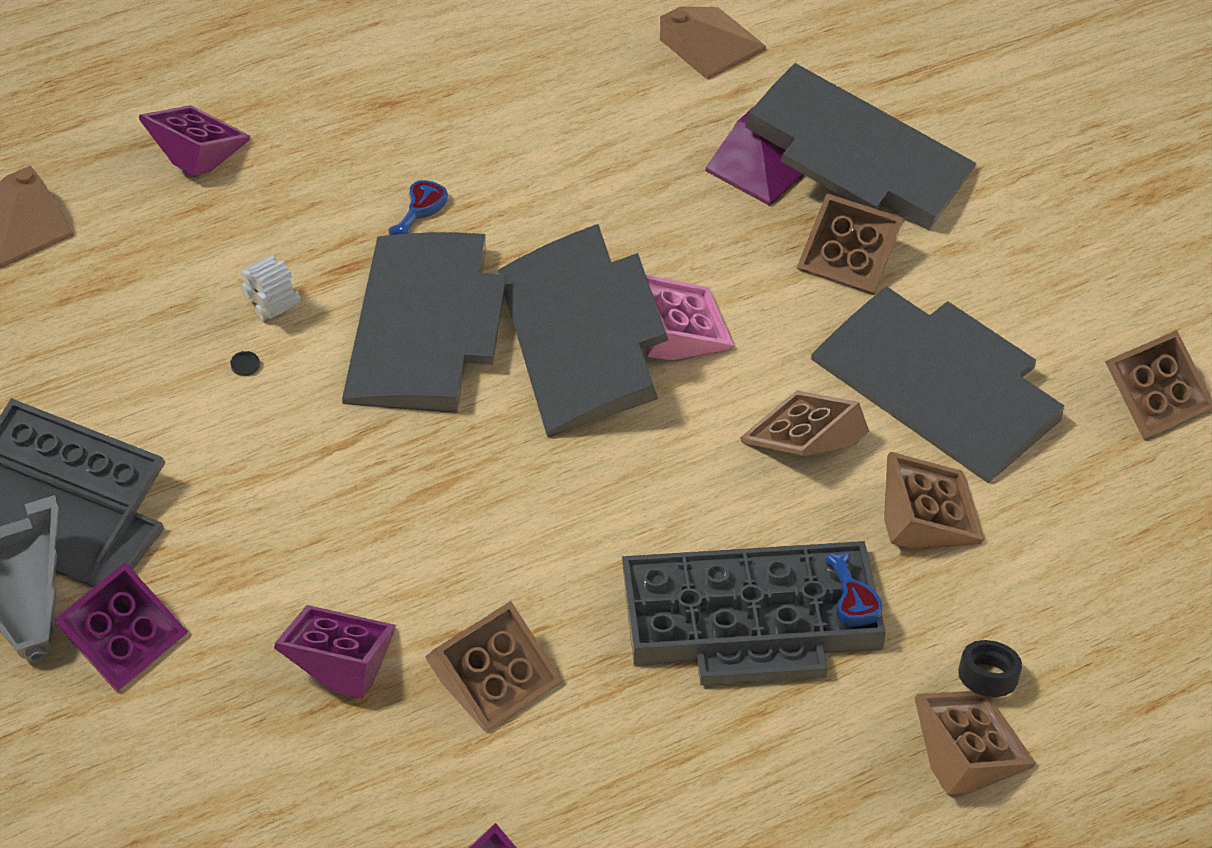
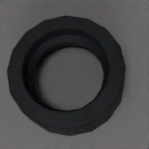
M990 640L974 641L967 645L962 653L958 668L959 678L967 688L980 695L988 697L1006 696L1012 693L1018 685L1022 661L1017 652L1005 644ZM976 664L993 665L1000 668L1004 673L988 672L979 668Z

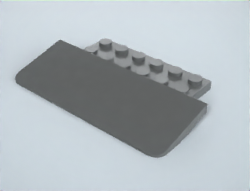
M11 398L0 415V526L29 518L24 504L55 495L59 508L56 572L95 587L124 562L133 570L164 530L162 522L139 514L136 511L165 465V461L159 455Z

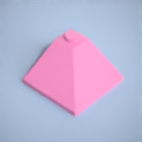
M646 275L668 337L666 342L645 348L647 357L673 361L732 350L734 344L709 287Z

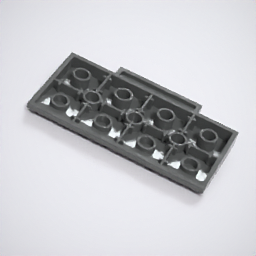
M794 63L749 112L745 128L786 150L781 158L782 163L852 202L878 209L880 204H883L929 231L976 166V162L797 63Z
M599 224L548 243L498 270L499 275H506L505 297L547 437L658 399L642 350L666 342L668 337L638 253L611 262Z
M427 232L377 237L342 404L458 412L466 363L493 365L506 289V275L482 273L486 253V234Z
M886 286L849 317L811 354V360L987 483H990L1062 419L1065 405L1023 378L1035 368L1036 359L949 301L929 315Z
M865 541L622 556L634 665L697 661L700 685L826 677L827 665L824 655L826 652L884 649L886 631L882 616L878 621L864 626H848L838 619L837 605L842 597L841 582L835 569L825 563V557L829 553L836 555L845 552L849 553L851 558L847 562V567L852 579L863 582L876 592Z

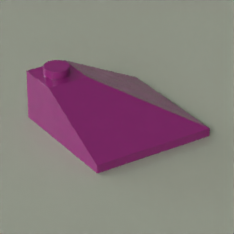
M191 105L140 114L139 116L140 122L172 164L182 169L183 173L189 176L196 177L199 174L211 172L250 139V135Z
M751 108L737 121L706 166L705 171L770 206L804 174L781 162L782 155L786 151L785 149L745 128L749 112L753 109Z
M126 562L53 620L116 692L188 632Z
M306 605L277 639L274 649L331 691L342 693L348 698H363L373 685L395 632L396 625Z

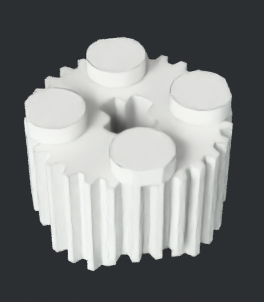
M271 255L241 271V276L244 280V283L240 284L242 292L247 299H253V302L256 304L255 311L262 321L271 319L300 304L301 297L298 291L294 292L290 279L293 277L284 261L277 263L276 258Z

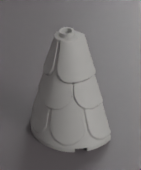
M55 495L24 504L29 518L0 526V633L21 658L28 659V661L43 659L51 649L56 605L54 583L57 565L56 541L59 516Z

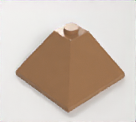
M680 6L660 16V41L706 79L766 50V45L719 7Z
M31 165L5 176L0 181V268L73 236L70 226L45 183Z
M826 193L797 269L875 294L904 218Z
M1177 330L1105 361L1143 439H1147L1212 410V399Z
M796 390L741 436L740 439L742 443L807 456L851 448L859 443L860 439L869 432L859 402Z
M890 452L887 455L884 521L892 544L912 549L981 544L984 541L963 471Z
M512 601L441 644L425 656L441 683L484 731L492 728L563 681Z
M973 691L921 693L916 695L915 703L930 767L939 780L941 787L948 795L972 793L1035 766L1036 762L990 697Z

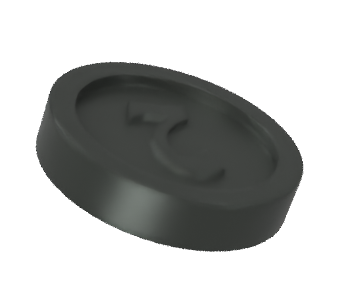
M250 351L238 352L230 361L232 371L240 376L251 375L260 366L258 356Z

